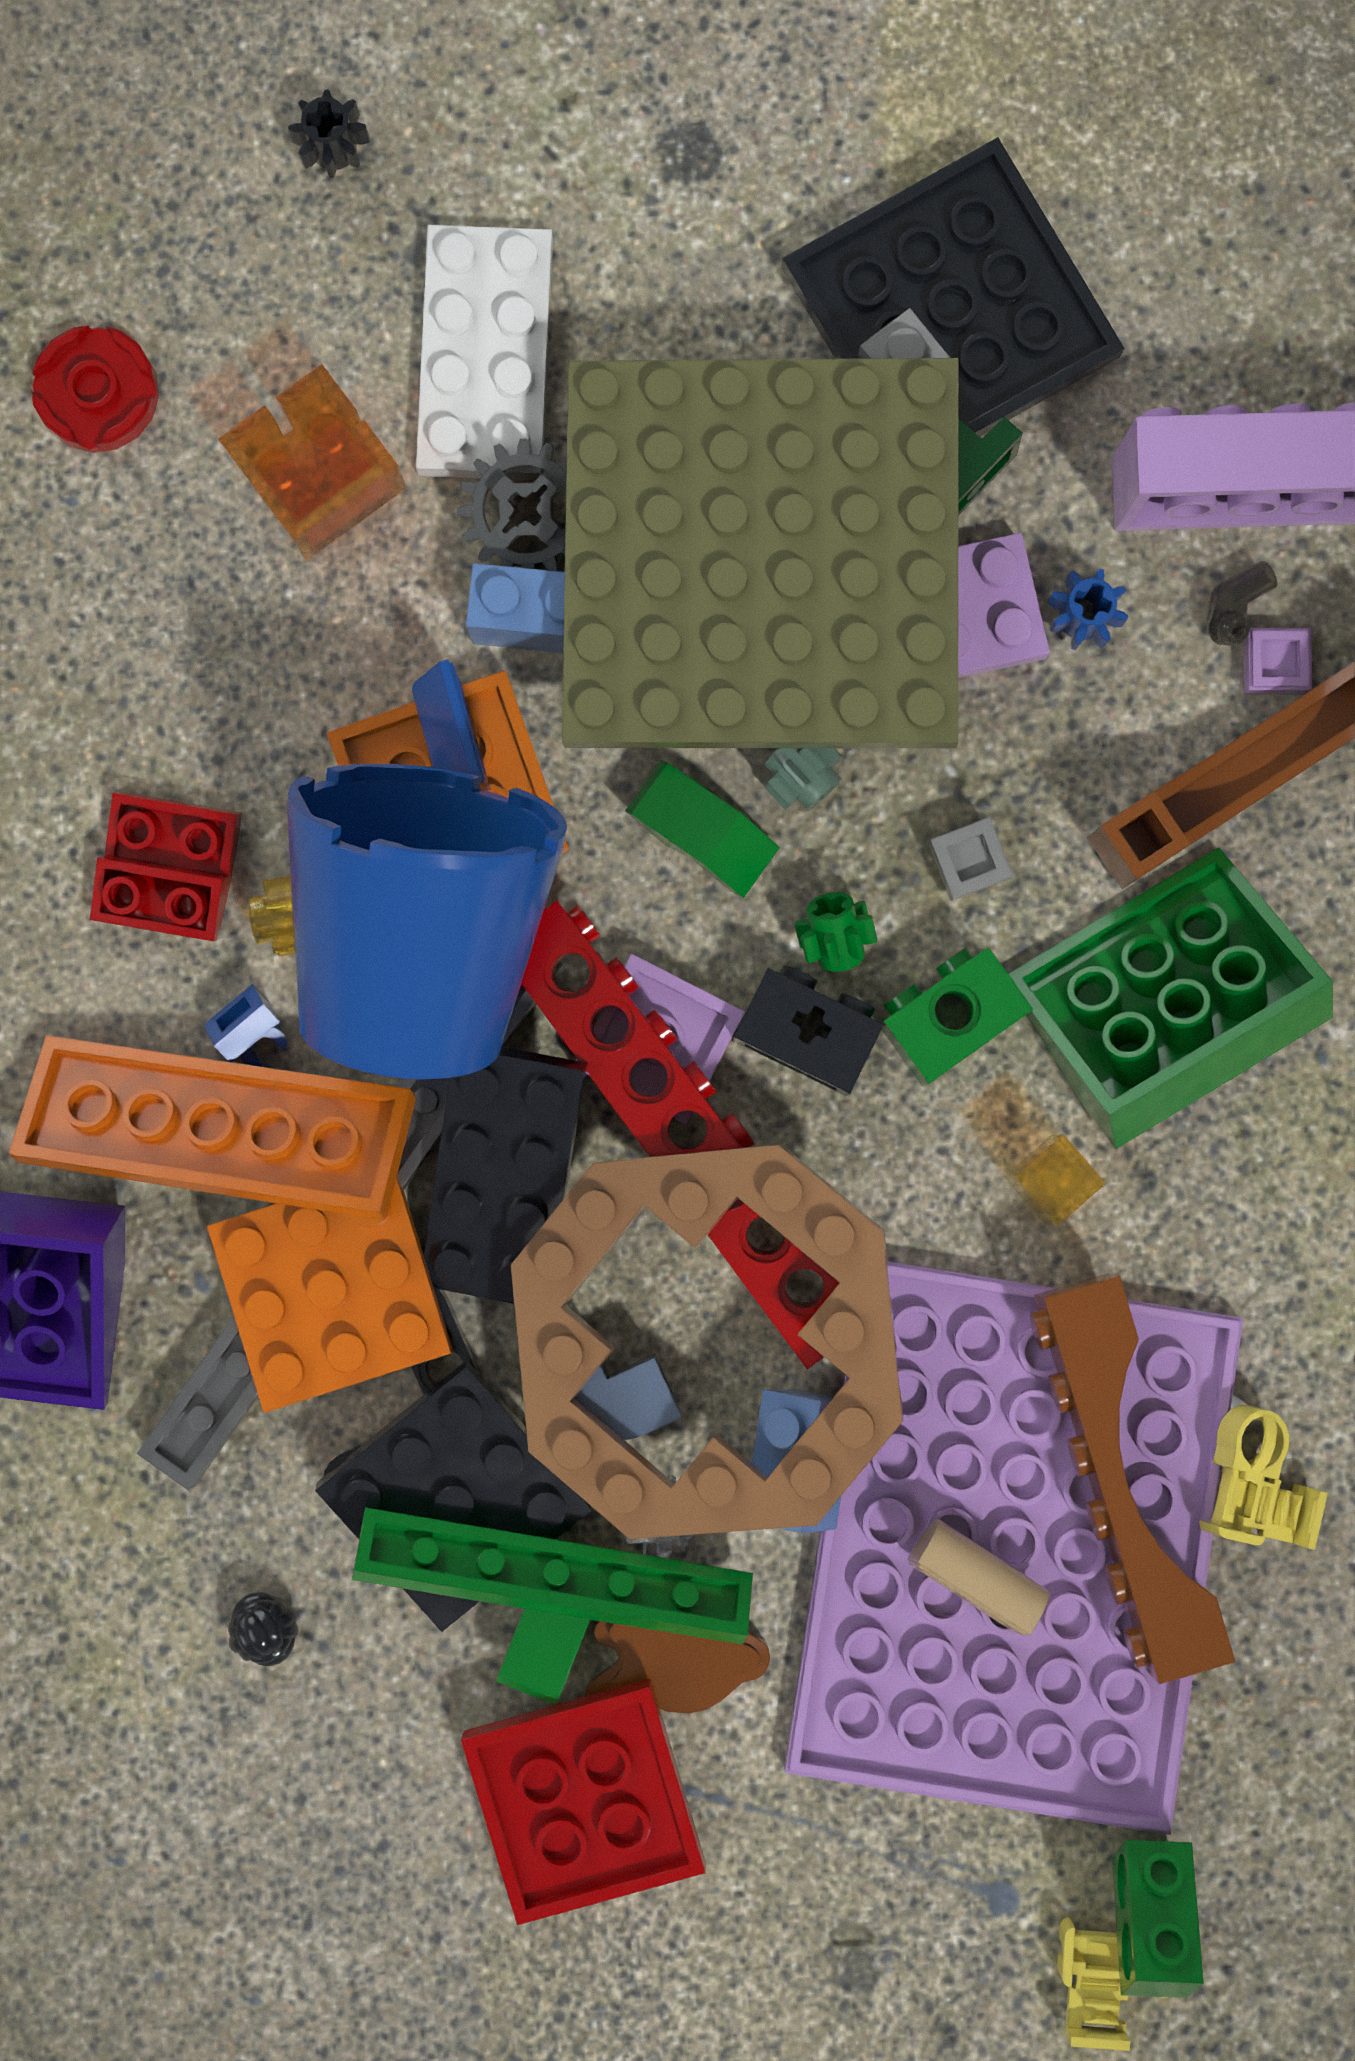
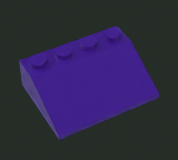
M0 1191V1398L105 1410L109 1398L125 1269V1206Z

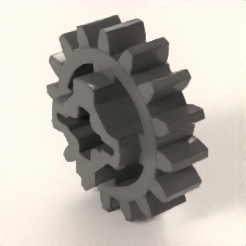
M519 439L517 454L512 456L499 443L494 446L497 459L495 464L490 466L480 459L474 461L473 464L476 470L482 476L478 484L471 481H462L460 488L466 493L473 495L471 505L457 508V515L473 518L474 526L463 534L464 540L481 539L485 545L478 555V559L481 562L491 559L496 554L502 558L500 566L514 567V564L517 563L522 564V568L536 569V563L543 562L548 571L559 572L556 556L561 552L565 555L566 527L563 529L554 520L553 499L562 488L566 492L567 458L563 459L558 465L552 461L554 445L548 442L541 448L539 455L531 454L528 439ZM519 466H534L546 470L534 483H516L505 473ZM547 486L548 488L540 497L541 502L536 508L542 516L540 522L535 525L530 521H524L519 526L514 525L507 533V528L514 522L512 518L517 513V508L512 503L514 497L519 494L524 498H530L535 493L539 494ZM489 490L499 499L500 520L491 531L485 516V502ZM536 535L549 546L535 553H521L508 548L519 536Z

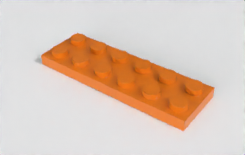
M46 1035L8 1154L18 1163L386 1221L416 1097L412 1090L408 1088Z

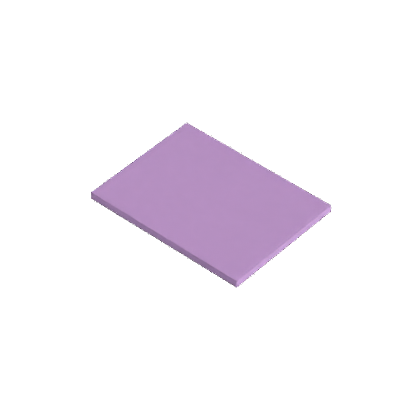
M887 1261L904 1419L841 1496L837 1529L820 1531L785 1757V1773L1171 1835L1193 1675L1159 1685L1146 1671L1145 1667L1136 1669L1130 1657L1124 1637V1629L1133 1627L1126 1602L1117 1605L1113 1598L1105 1573V1566L1114 1563L1107 1538L1097 1540L1086 1509V1502L1095 1500L1088 1475L1078 1476L1068 1449L1067 1439L1076 1436L1069 1411L1059 1413L1050 1389L1048 1376L1057 1373L1050 1348L1040 1349L1031 1325L1030 1312L1039 1310L1034 1295L1056 1288ZM1127 1299L1139 1341L1127 1369L1120 1403V1450L1126 1481L1141 1519L1162 1551L1187 1576L1206 1588L1213 1534L1203 1531L1200 1528L1199 1520L1211 1521L1219 1491L1223 1466L1213 1463L1217 1445V1430L1222 1418L1231 1410L1243 1318ZM845 1374L843 1376L842 1386L849 1379V1377ZM938 1518L1049 1590L1050 1596L1047 1606L1031 1635L1026 1634V1636L1009 1630L909 1565L908 1556L932 1521Z

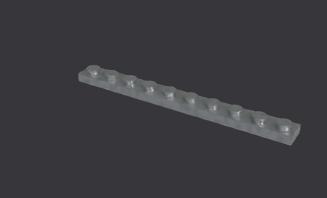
M561 961L556 967L555 975L563 965ZM522 984L505 1034L503 1047L506 1046L535 1005L534 1000ZM401 1078L396 1087L411 1089L416 1097L398 1169L403 1190L441 1138L449 1078ZM234 1316L136 1453L188 1491L197 1485L258 1398Z

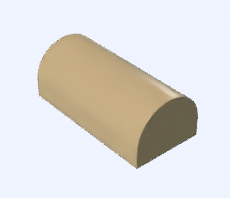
M938 1518L932 1521L907 1558L910 1561L909 1565L1009 1630L1023 1636L1032 1634L1049 1600V1590Z

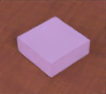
M1248 628L1243 633L1244 695H1304L1311 691V628Z

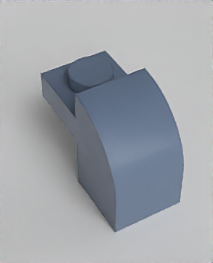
M655 1353L608 1374L603 1363L575 1397L624 1440L640 1437L681 1418V1410Z

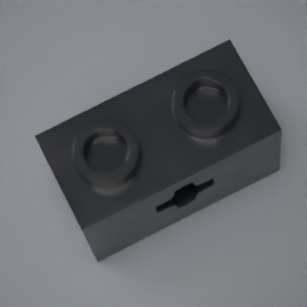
M783 965L780 973L767 968L733 1038V1042L833 1091L848 1096L851 1094L884 1024L872 1019L875 1008L845 993H841L838 1000L835 1001L814 990L818 983L815 978L791 966ZM811 1011L817 1012L821 1015L819 1026L828 1033L825 1038L815 1036L809 1043H804L798 1039L801 1028L792 1023L794 1016L805 1019Z

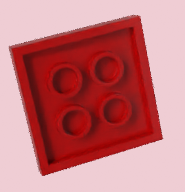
M651 1678L463 1731L461 1737L462 1747L517 1925L706 1873V1860Z

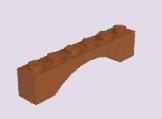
M1355 661L1264 722L1151 792L1092 832L1087 838L1120 888L1124 889L1354 739Z
M1107 1273L1035 1294L1039 1310L1030 1312L1031 1325L1040 1349L1050 1348L1057 1373L1048 1376L1050 1389L1059 1413L1069 1411L1076 1436L1067 1439L1069 1453L1078 1476L1088 1475L1095 1500L1086 1502V1509L1097 1540L1107 1538L1114 1563L1105 1566V1573L1116 1604L1126 1602L1133 1627L1124 1629V1637L1135 1668L1145 1667L1146 1671L1160 1685L1235 1663V1657L1217 1597L1187 1576L1162 1551L1141 1519L1126 1481L1120 1450V1403L1127 1369L1138 1344L1139 1337L1121 1277Z

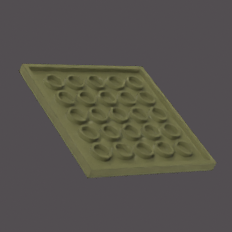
M958 358L568 361L562 744L564 748H957Z

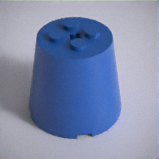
M351 764L327 768L326 781L315 783V779L301 776L291 784L288 791L287 820L299 1030L304 1041L316 1052L334 1062L356 1070L396 1078L442 1079L458 1077L477 1072L492 1064L500 1054L565 843L566 820L555 807L517 787L509 790L507 798L481 790V776L425 766Z

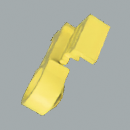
M1238 1406L1231 1409L1222 1418L1217 1430V1445L1213 1463L1222 1465L1223 1468L1215 1508L1210 1522L1199 1520L1200 1528L1205 1532L1226 1539L1252 1545H1261L1265 1541V1537L1315 1550L1328 1493L1294 1483L1292 1491L1281 1489L1282 1481L1279 1480L1283 1461L1289 1449V1433L1286 1424L1279 1415L1270 1410L1253 1406ZM1258 1418L1264 1430L1263 1443L1254 1459L1247 1461L1241 1448L1242 1436L1250 1422ZM1265 1477L1269 1478L1268 1482L1264 1481ZM1253 1527L1258 1528L1257 1535L1252 1533Z
M1070 1917L1065 1918L1059 1926V1940L1062 1944V1953L1058 1954L1057 1970L1064 1984L1068 1987L1065 2036L1070 2047L1130 2051V2039L1126 2033V2022L1119 2020L1120 2000L1128 2001V1996H1122L1120 1993L1117 1933L1075 1930ZM1072 1975H1076L1075 1985H1072ZM1082 2022L1084 2024L1114 2026V2028L1082 2026Z

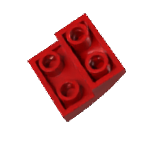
M121 791L112 793L105 855L97 857L89 920L216 941L230 888L242 812Z

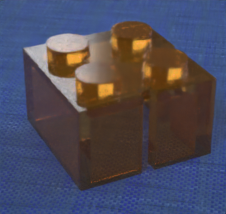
M323 364L275 397L293 430L283 436L273 415L264 405L218 439L233 464L306 561L407 488L398 464L365 420H360L356 408Z

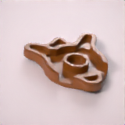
M598 1621L594 1631L597 1642L603 1646L615 1649L618 1659L590 1680L586 1686L584 1697L651 1678L661 1710L688 1714L703 1711L721 1702L742 1683L760 1678L766 1672L770 1663L769 1648L764 1639L751 1632L749 1628L748 1637L741 1645Z

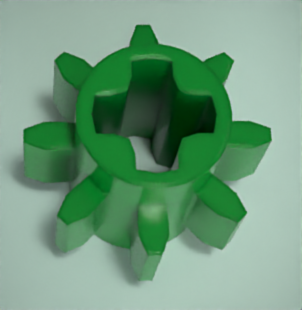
M830 892L817 896L806 907L808 919L794 922L799 946L804 951L806 962L812 963L818 960L819 965L827 971L840 972L854 968L865 957L864 945L877 943L878 940L873 917L868 915L866 902L862 900L854 903L850 895L842 892Z

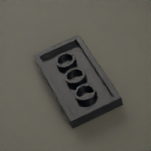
M502 1046L497 1059L486 1068L471 1074L449 1078L424 1258L434 1286L440 1290L514 1304L511 1264L566 1197L588 1063Z

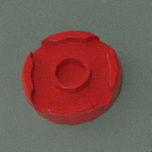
M89 325L73 327L53 338L37 357L32 373L35 376L33 391L31 390L33 406L47 429L69 447L92 453L117 450L138 438L153 419L159 398L156 371L141 346L121 330L106 327V329H91Z

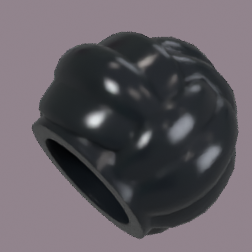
M263 1592L244 1596L235 1605L231 1622L228 1625L230 1649L234 1653H239L244 1661H252L258 1665L274 1666L282 1663L291 1654L295 1637L299 1630L296 1623L298 1614L295 1608L287 1605L284 1599Z

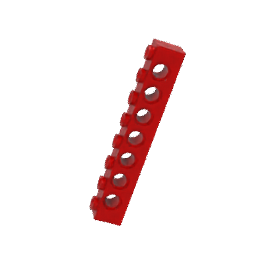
M556 900L545 908L521 984L577 1060L588 1063L586 1072L649 1157L750 1148L755 1145L754 1140L733 1113L722 1119L709 1102L708 1098L717 1091L696 1062L692 1061L683 1067L671 1051L669 1046L676 1042L678 1038L659 1012L653 1009L645 1015L630 994L640 987L616 956L608 963L602 958L592 944L601 935L581 907L576 905L568 911L561 902ZM580 955L589 965L590 976L588 982L578 991L567 992L557 983L555 976L556 967L564 957ZM608 1006H616L622 1009L629 1021L626 1036L615 1044L602 1042L596 1036L593 1027L597 1013ZM654 1058L660 1061L667 1070V1085L658 1095H644L637 1091L632 1083L633 1068L642 1059ZM681 1111H694L702 1116L706 1123V1138L695 1147H683L677 1144L671 1136V1120L675 1114ZM737 1198L710 1231L708 1237L808 1370L822 1360L824 1356L802 1339L798 1333L840 1282L786 1237L783 1238L778 1247L769 1251L759 1250L752 1246L747 1238L746 1231L750 1223L760 1216ZM809 1269L819 1274L822 1278L823 1289L820 1295L813 1301L798 1302L788 1295L785 1289L786 1282L789 1276L797 1270Z

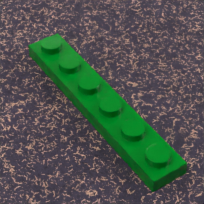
M365 1507L352 1580L742 1645L748 1637L753 1573Z

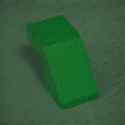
M663 760L660 761L625 810L627 814L665 846L690 857L726 889L742 898L746 896L780 849L774 841L741 812Z
M524 1609L496 1682L557 1705L590 1619Z

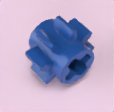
M1100 568L1093 578L1082 580L1080 575L1074 570L1071 571L1065 579V585L1070 594L1056 591L1048 599V605L1060 610L1059 617L1050 627V631L1052 633L1063 630L1072 638V650H1076L1083 640L1091 638L1094 639L1096 645L1100 648L1105 647L1110 641V632L1106 625L1114 628L1122 627L1128 619L1126 613L1116 610L1117 601L1126 589L1124 586L1113 589L1111 585L1105 582L1104 569ZM1083 599L1093 603L1092 613L1095 614L1093 620H1087L1082 617L1083 606L1080 603Z

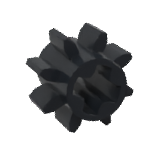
M329 89L324 90L322 97L313 99L309 103L300 100L298 104L302 113L301 123L289 125L288 131L292 142L301 146L298 154L302 165L307 169L317 163L327 170L329 178H334L336 170L343 169L349 164L358 168L360 163L356 153L357 145L369 143L370 137L366 124L357 122L360 114L356 101L351 99L342 105L338 100L332 98ZM328 131H331V137H328Z

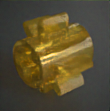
M291 875L264 879L262 882L265 895L250 897L248 903L254 939L257 944L272 942L273 953H278V956L295 954Z

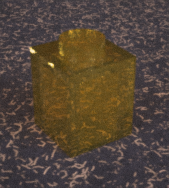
M1064 1134L1051 1135L1003 1176L1045 1225L1058 1226L1106 1184Z

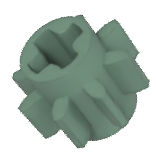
M778 748L764 764L774 775L766 783V789L785 810L797 800L806 811H809L841 782L842 778L833 767L840 761L839 758L842 755L835 748Z

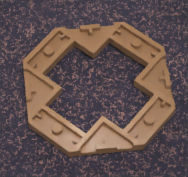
M782 1144L595 1162L588 1168L511 1264L528 1452L629 1539L817 1526L903 1422L904 1416L896 1357L897 1348L892 1299L889 1288L885 1230ZM739 1198L840 1282L798 1335L848 1376L849 1379L768 1477L722 1437L716 1434L678 1481L674 1483L575 1398L616 1347L566 1304L645 1207L691 1246L696 1248L736 1199Z

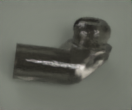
M1262 560L1221 582L1212 590L1205 624L1209 636L1218 645L1236 646L1245 641L1250 632V627L1245 626L1248 604L1277 588L1276 575L1266 561Z

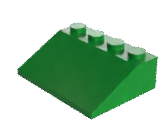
M1220 847L1009 973V976L1034 1009L1027 1014L1029 1020L1078 1099L1115 1149L1333 1018V980Z

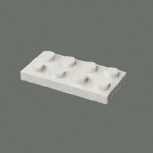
M428 225L416 470L419 476L481 478L482 476L478 473L473 463L476 459H480L490 466L497 462L494 452L495 445L500 443L510 456L517 454L519 439H528L531 454L539 455L541 448L544 446L553 234L551 229ZM519 466L505 473L513 480L535 481L543 474V469L534 466Z

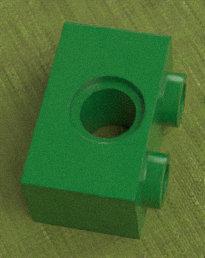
M989 946L976 956H973L969 949L965 947L936 968L942 977L941 981L924 993L919 990L916 984H913L884 1005L891 1016L882 1022L884 1024L882 1032L922 1087L936 1080L1034 1010ZM950 995L959 998L964 1003L967 1009V1019L961 1029H948L937 1020L935 1006L940 997Z

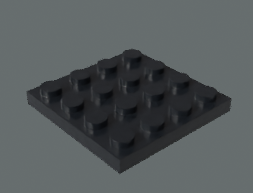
M998 137L782 258L781 268L835 359H861L858 356L860 345L910 308L949 358H958V418L979 437L989 432L1003 416L1008 420L1012 419L1120 358L1125 349Z

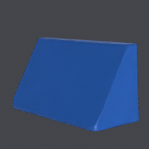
M449 659L440 661L416 680L412 686L413 697L433 768L481 776L480 789L485 791L491 790L459 674L453 662L450 663Z

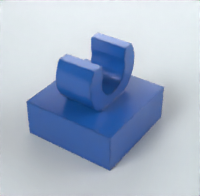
M254 984L250 985L204 1024L213 1046L229 1062H233L240 1056L245 1065L262 1067L258 1056L251 1049L252 1045L263 1037L271 1038L281 1049L288 1045L287 1039L278 1025L280 1021L270 1002Z

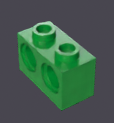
M1125 1840L1112 1857L1120 1993L1122 1996L1188 1998L1204 1984L1192 1842Z

